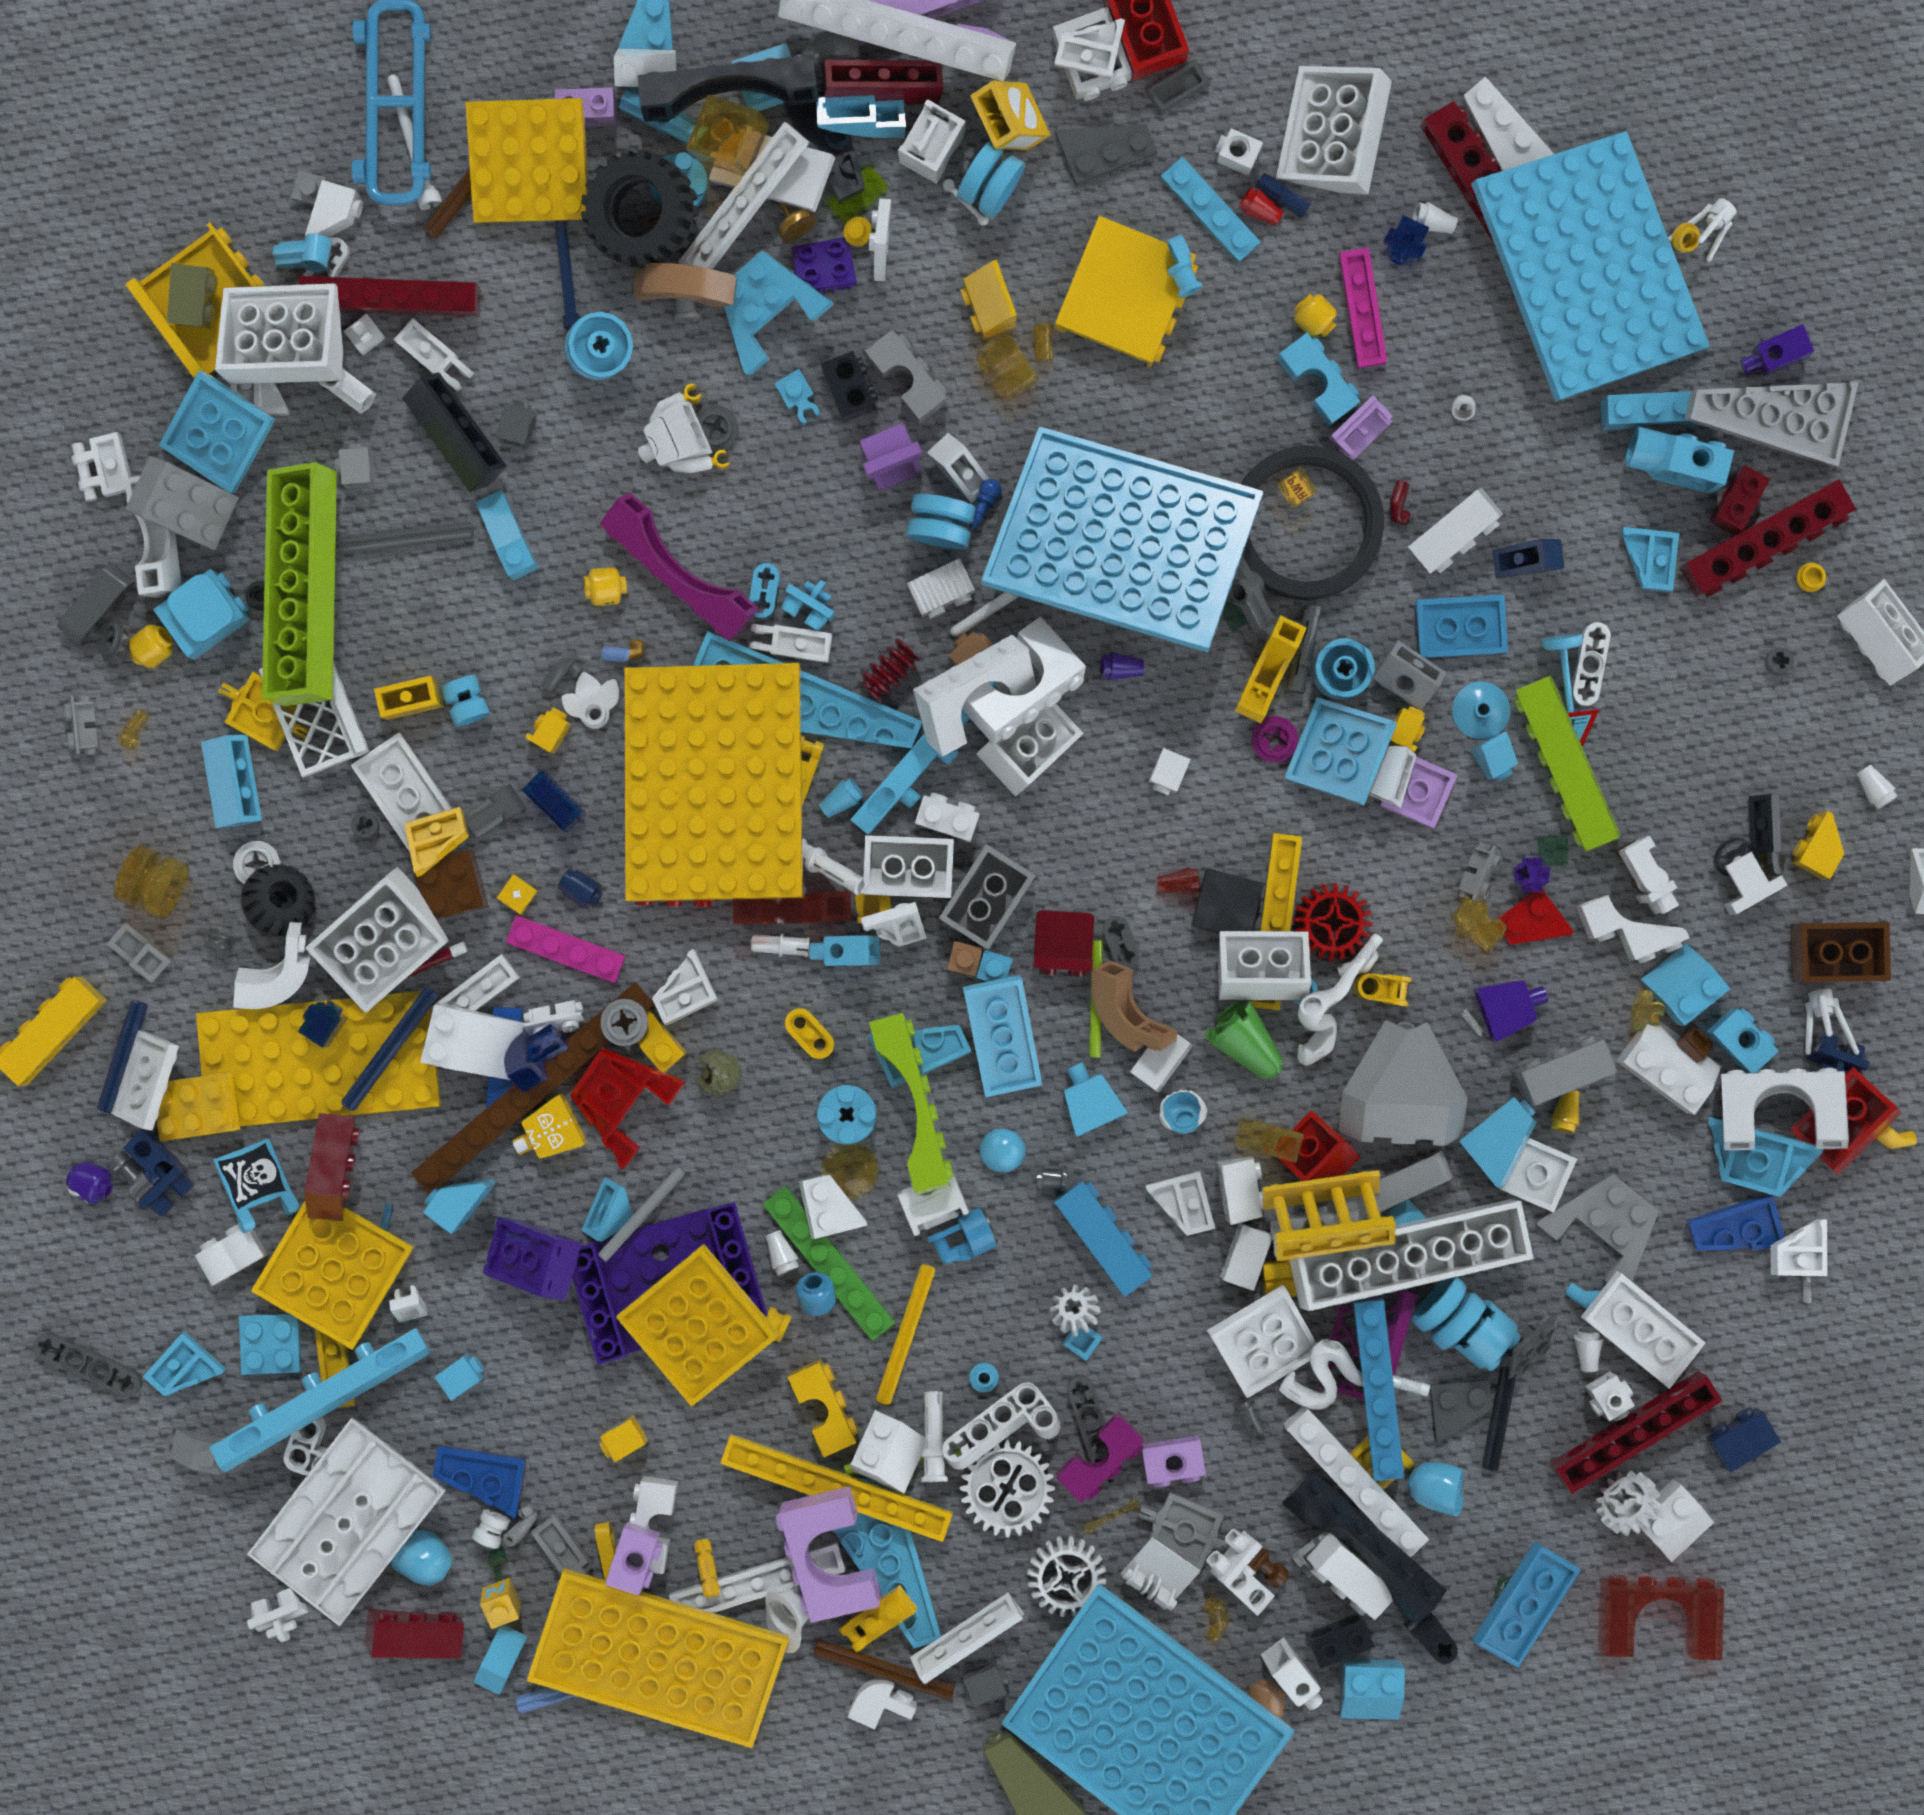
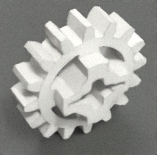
M1632 1470L1628 1471L1626 1477L1620 1472L1617 1473L1616 1481L1609 1478L1607 1481L1610 1486L1608 1488H1600L1604 1496L1596 1499V1502L1602 1506L1597 1509V1513L1602 1517L1601 1521L1616 1534L1621 1531L1625 1536L1629 1535L1631 1529L1636 1534H1639L1641 1525L1649 1528L1650 1524L1647 1520L1649 1518L1656 1519L1657 1515L1653 1510L1661 1507V1504L1656 1500L1661 1496L1655 1489L1656 1485L1643 1473L1639 1472L1636 1475ZM1639 1488L1643 1490L1644 1495L1639 1491ZM1613 1510H1615L1618 1518L1615 1517Z

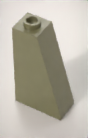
M1001 1730L996 1731L986 1738L987 1742L983 1744L984 1753L1017 1815H1086L1083 1805L1010 1730L1002 1733Z

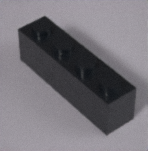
M440 372L419 378L403 396L402 399L409 407L411 413L422 425L427 435L435 443L469 492L487 487L507 467Z

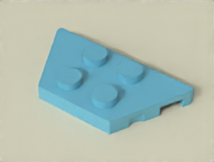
M1713 1116L1709 1117L1708 1122L1709 1126H1711L1714 1149L1718 1157L1721 1180L1781 1197L1824 1150L1816 1149L1815 1144L1754 1128L1755 1150H1724L1723 1119Z

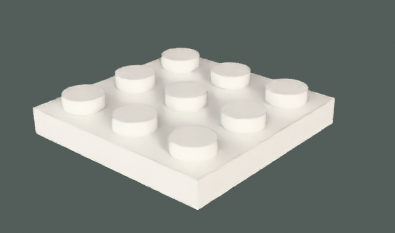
M1284 1285L1207 1330L1246 1398L1251 1397L1309 1362L1311 1350L1316 1344L1314 1337Z

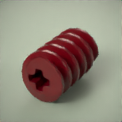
M898 638L895 640L897 650L888 646L886 650L889 658L880 654L878 656L880 666L871 662L869 667L872 674L863 670L861 671L863 682L858 680L879 703L884 702L880 694L881 692L891 695L892 692L889 685L892 684L899 688L901 685L897 677L901 676L908 679L909 676L906 669L909 668L916 672L918 669L915 661L921 662L914 652Z

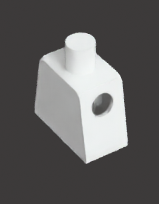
M1388 746L1368 795L1401 808L1417 755L1408 747Z
M1284 1637L1261 1654L1274 1679L1297 1707L1305 1704L1309 1710H1314L1321 1705L1323 1698L1318 1693L1321 1690L1319 1684Z

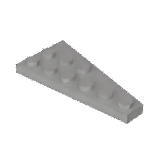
M1859 382L1693 390L1690 393L1684 420L1831 468L1839 467Z

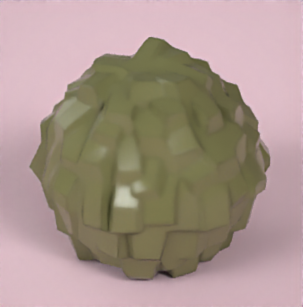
M719 1049L706 1052L701 1056L697 1064L708 1063L709 1065L702 1068V1077L694 1079L701 1090L712 1096H723L729 1093L730 1090H733L741 1076V1065L738 1064L737 1059L732 1054Z

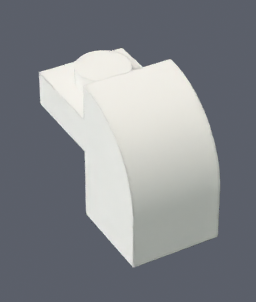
M877 1677L867 1681L859 1688L849 1709L848 1718L875 1730L884 1708L912 1720L917 1702L913 1701L911 1694L903 1690H897L896 1693L893 1692L894 1682Z

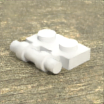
M114 432L90 438L91 450L86 452L82 442L72 444L74 453L72 461L73 465L77 466L80 477L78 485L80 491L84 493L86 502L97 500L95 492L97 487H101L102 494L105 497L126 492L125 478H130L131 474L120 433ZM91 462H95L98 476H91L89 468Z

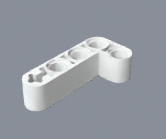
M1022 1383L950 1436L943 1444L942 1453L952 1468L957 1470L965 1469L1028 1422L1041 1438L1051 1439L1059 1433L1060 1421L1055 1410L1034 1384ZM1035 1395V1400L1031 1404L1025 1405L1021 1403L1024 1396ZM1002 1413H1012L1011 1418L1007 1422L998 1421ZM1051 1417L1053 1419L1049 1426H1039L1042 1418ZM978 1431H988V1434L985 1439H974L975 1434ZM968 1439H969L971 1445L973 1446L971 1449L969 1448L968 1444H966V1442H965V1441H967ZM958 1449L962 1454L957 1457L953 1451Z
M323 1417L312 1422L316 1426L315 1435L307 1433L304 1427L291 1434L284 1453V1463L288 1469L307 1476L328 1448L320 1446L326 1430V1423ZM295 1449L304 1451L306 1454L305 1462H299L295 1458Z

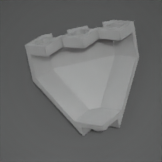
M1385 1020L1342 1093L1338 1131L1360 1142H1373L1374 1137L1390 1138L1391 1143L1415 1144L1416 1139L1432 1140V1145L1445 1146L1463 1137L1468 1098L1428 1022L1415 1027L1407 1022H1401L1396 1025Z

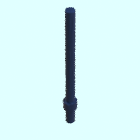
M554 220L565 315L562 316L563 328L567 329L568 333L572 325L580 319V315L576 313L566 220Z

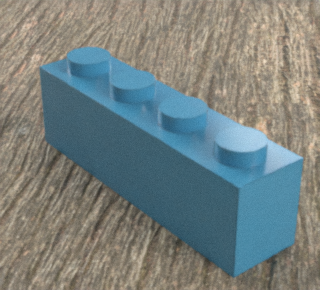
M1081 1179L1057 1197L1054 1203L1123 1296L1126 1297L1153 1277L1149 1271L1153 1265L1143 1252L1137 1255L1131 1247L1136 1242L1126 1229L1120 1232L1114 1224L1118 1218L1108 1205L1103 1208L1097 1201V1198L1101 1195L1091 1182L1085 1184Z

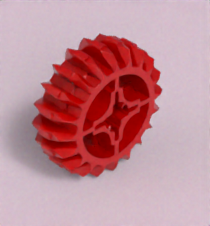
M1332 883L1331 890L1328 892L1326 884H1321V894H1318L1317 890L1312 888L1309 890L1313 898L1312 900L1306 896L1301 897V901L1306 904V907H1295V911L1303 914L1302 918H1293L1294 923L1302 924V928H1296L1294 932H1308L1309 954L1317 948V959H1322L1324 953L1327 952V961L1333 962L1337 952L1339 960L1343 961L1345 960L1344 950L1350 956H1354L1356 951L1353 945H1356L1358 948L1365 946L1359 940L1360 936L1370 938V934L1363 931V927H1372L1373 923L1370 921L1364 922L1363 916L1371 915V910L1361 911L1360 908L1365 906L1367 901L1363 899L1356 903L1355 899L1359 896V892L1354 891L1348 896V885H1344L1341 891L1338 892V884ZM1329 898L1327 912L1321 917H1311L1313 908L1320 901ZM1338 899L1346 902L1351 907L1355 919L1342 916ZM1333 913L1336 920L1347 922V924H1339V926H1335L1336 930L1333 931L1331 930V925L1318 921L1331 918L1330 914ZM1310 925L1319 926L1324 929L1327 946L1320 943L1314 937ZM1355 928L1354 933L1347 942L1336 946V939H1338L1341 929Z

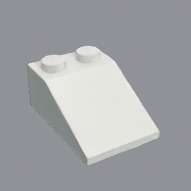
M1055 704L1052 707L1046 706L1040 710L1038 716L1030 723H1022L1008 739H1000L995 744L989 741L976 755L1016 797L1084 733Z
M438 1002L433 1008L421 1062L447 1069L511 1080L524 1028L523 1024L525 1023Z

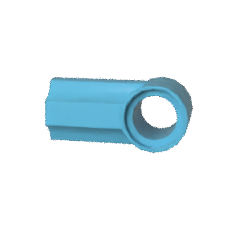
M311 233L306 235L305 240L280 242L279 245H274L272 252L275 265L281 270L305 268L313 272H325L328 266L332 241L324 235Z

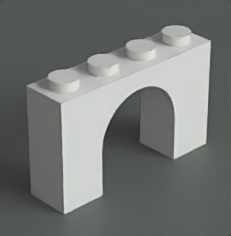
M1041 617L1018 632L1017 637L1029 650L1031 663L1038 670L1041 677L1040 684L1027 694L1011 696L997 691L989 682H986L975 688L963 704L962 710L993 744L1000 739L1006 740L1011 737L1018 726L1024 722L1028 724L1038 716L1040 710L1046 706H1054L1061 699L1062 694L1068 690H1076L1084 681L1086 668L1084 663Z
M1013 635L1002 639L995 645L913 689L927 743L942 757L967 743L961 720V711L965 700L975 688L986 682L996 681L999 692L1006 695L1019 696L1027 694L1037 687L1029 650Z
M1823 1068L1819 1072L1791 1069L1788 1073H1776L1774 1070L1764 1069L1757 1073L1745 1074V1071L1732 1070L1728 1071L1727 1074H1721L1724 1150H1755V1110L1765 1098L1778 1093L1798 1096L1810 1106L1815 1120L1816 1149H1847L1848 1124L1844 1071L1837 1072V1069Z

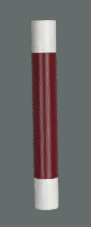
M464 941L433 954L407 978L468 952Z

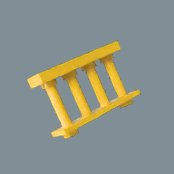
M1379 1170L1262 1187L1263 1210L1275 1209L1281 1231L1280 1233H1275L1274 1252L1276 1260L1283 1261L1395 1244L1396 1224L1394 1217L1380 1216L1374 1194H1379L1380 1190ZM1362 1196L1369 1219L1352 1222L1345 1198ZM1333 1200L1340 1224L1322 1226L1316 1203ZM1304 1205L1310 1228L1293 1231L1287 1207Z

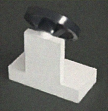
M1731 838L1722 843L1715 852L1713 859L1714 867L1722 875L1730 876L1741 896L1724 905L1729 915L1738 914L1788 886L1782 875L1774 876L1767 880L1753 855L1751 844L1743 838ZM1742 843L1738 849H1733L1727 855L1721 856L1723 851L1730 845ZM1719 861L1728 864L1724 866L1727 871L1720 869Z

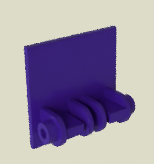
M845 237L791 247L796 276L813 286L819 293L821 289H823V294H826V288H831L833 293L835 292L834 287H837V290L847 288L850 290L852 286L857 285L850 244L846 241Z

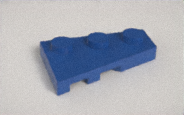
M1764 1194L1686 1220L1692 1243L1696 1250H1763V1248H1771L1772 1244L1785 1237L1774 1197L1771 1194Z
M439 1445L437 1447L433 1476L463 1492L470 1493L491 1507L499 1508L506 1512L507 1515L516 1519L526 1458Z

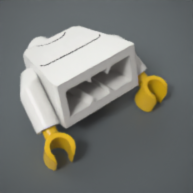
M688 384L683 394L678 392L658 402L650 417V423L644 427L648 443L638 448V453L645 463L656 458L660 466H669L672 471L685 473L709 470L712 466L718 469H725L729 466L730 462L720 464L717 461V456L725 455L727 451L719 450L715 453L714 457L709 456L713 452L692 405L700 402L702 394H698L695 397L688 395L690 391L696 389L695 384Z

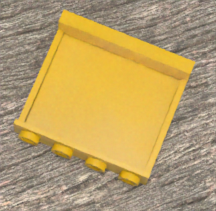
M1099 216L1055 322L1054 329L1065 333L1067 330L1146 362L1149 368L1152 367L1154 361L1159 363L1166 347L1161 345L1165 334L1171 335L1177 320L1172 318L1176 307L1181 309L1185 298H1179V289L1174 278L1167 273V270L1176 264L1168 244ZM1190 252L1191 269L1195 275L1198 269V265L1193 264L1196 254Z
M210 222L206 224L210 231L140 282L134 277L125 284L194 379L198 371H205L211 376L217 372L215 365L223 289L265 286L256 273L251 276L247 271L246 267L250 264L239 250L234 253L228 244L232 240L222 227L217 230ZM171 263L207 267L215 270L214 275L217 276L218 286L216 293H213L212 305L215 306V319L213 322H210V329L167 323Z

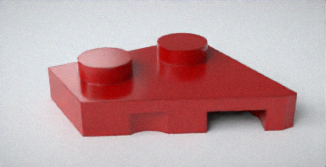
M1543 889L1542 892L1533 891L1493 921L1510 945L1574 933Z

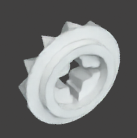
M251 841L242 845L236 852L233 860V868L237 878L245 884L249 876L256 871L255 868L246 867V864L255 861L256 852L259 860L268 862L265 866L270 865L273 868V864H280L281 860L276 849L262 841Z

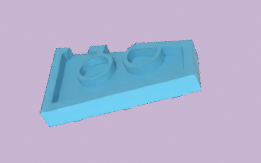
M960 1025L915 1030L916 1036L911 1037L913 1047H919L924 1063L919 1065L921 1076L972 1053ZM868 1034L891 1088L893 1089L906 1083L903 1075L889 1061L878 1054L873 1036Z

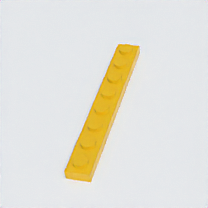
M733 1434L729 1436L720 1464L810 1496L850 1486L859 1513L941 1542L944 1541L953 1515L952 1511Z

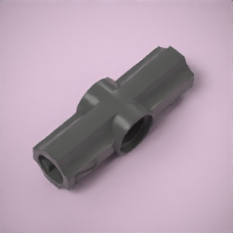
M1242 555L1228 594V599L1234 605L1241 607L1255 634L1273 625L1276 621L1262 595L1264 591L1263 579L1258 573L1250 571Z

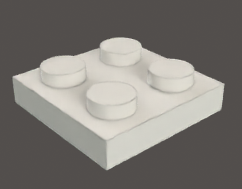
M1529 1138L1506 1185L1501 1190L1554 1213L1577 1159Z

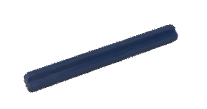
M425 987L343 1097L341 1104L351 1111L356 1110L437 1000L438 994L430 987Z

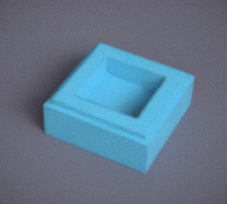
M1089 1326L1088 1333L1079 1328L1077 1336H1073L1070 1331L1062 1345L1085 1361L1088 1360L1103 1338L1102 1335Z

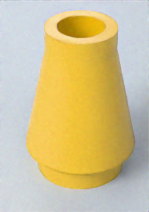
M1573 1090L1561 1095L1550 1118L1552 1129L1565 1133H1575V1128L1579 1127V1091Z

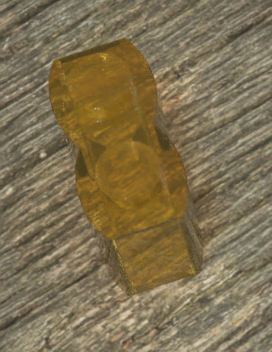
M1007 330L977 349L979 357L976 358V362L984 374L990 372L995 380L991 384L1000 398L1005 396L1008 401H1011L1038 383L1035 371Z

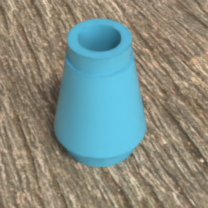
M849 778L847 781L842 780L819 806L823 813L830 818L860 804L859 800L864 795L858 785Z

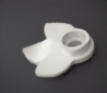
M583 672L576 683L575 694L562 695L564 709L569 715L581 718L583 724L588 728H602L609 720V711L618 703L619 686L615 679L600 685L593 676ZM594 709L600 711V717L597 720L590 718V712Z

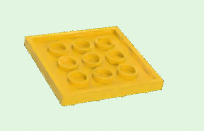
M584 99L465 102L473 223L582 220L581 212L586 211V206L581 204L582 195H587L589 188L585 187L588 180Z
M304 1201L251 1292L349 1349L354 1350L415 1247L345 1207L343 1221L308 1218Z
M705 1244L695 1250L616 1316L691 1407L780 1335Z

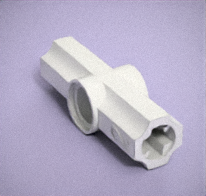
M344 368L341 371V381H335L330 384V381H318L320 385L330 390L360 414L369 410L374 403L376 393Z

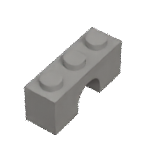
M892 329L866 349L865 355L883 379L895 371H904L912 377L913 385L909 391L901 396V402L920 425L947 403L945 395L948 392L938 379L933 381L927 374L930 369L920 356L915 359L909 351L911 345L902 333L897 336Z

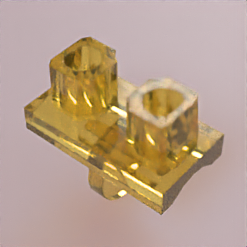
M1468 896L1462 897L1459 901V907L1451 916V919L1459 926L1456 930V935L1460 939H1465L1469 936L1484 953L1492 951L1496 941L1504 935L1507 926L1500 919L1492 921L1487 916V906L1481 899L1472 901Z

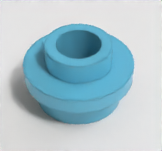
M983 1362L972 1368L969 1378L975 1390L989 1392L997 1386L999 1375L997 1369L992 1364ZM987 1373L990 1379L988 1382L982 1383L978 1379L979 1375Z

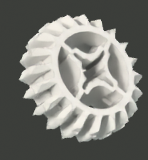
M1059 1536L1057 1537L1058 1546L1053 1547L1052 1542L1048 1540L1046 1541L1048 1552H1045L1040 1547L1036 1550L1041 1559L1031 1557L1030 1563L1037 1568H1029L1027 1570V1575L1035 1577L1028 1581V1587L1036 1588L1031 1593L1034 1599L1043 1596L1039 1601L1041 1608L1050 1603L1048 1609L1050 1614H1053L1056 1608H1060V1616L1065 1617L1066 1609H1071V1614L1075 1617L1077 1615L1076 1608L1083 1607L1099 1583L1101 1585L1106 1584V1578L1099 1576L1106 1572V1568L1103 1565H1097L1102 1561V1557L1100 1554L1092 1556L1095 1551L1093 1545L1084 1551L1085 1540L1080 1539L1077 1546H1074V1538L1069 1536L1068 1545H1063L1062 1537ZM1060 1555H1074L1081 1558L1084 1562L1068 1564ZM1053 1560L1057 1571L1054 1576L1049 1578L1050 1581L1043 1584L1042 1576L1044 1569ZM1061 1566L1064 1571L1073 1573L1071 1575L1073 1588L1070 1582L1061 1581ZM1090 1569V1583L1086 1590L1081 1593L1077 1582L1084 1576V1572ZM1063 1589L1068 1591L1073 1598H1059L1051 1594L1050 1591L1053 1590L1055 1592Z

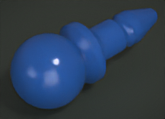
M987 479L979 487L980 495H977L975 498L978 504L975 510L974 521L970 524V529L972 530L982 522L988 508H994V502L1001 497L1002 486L995 479Z

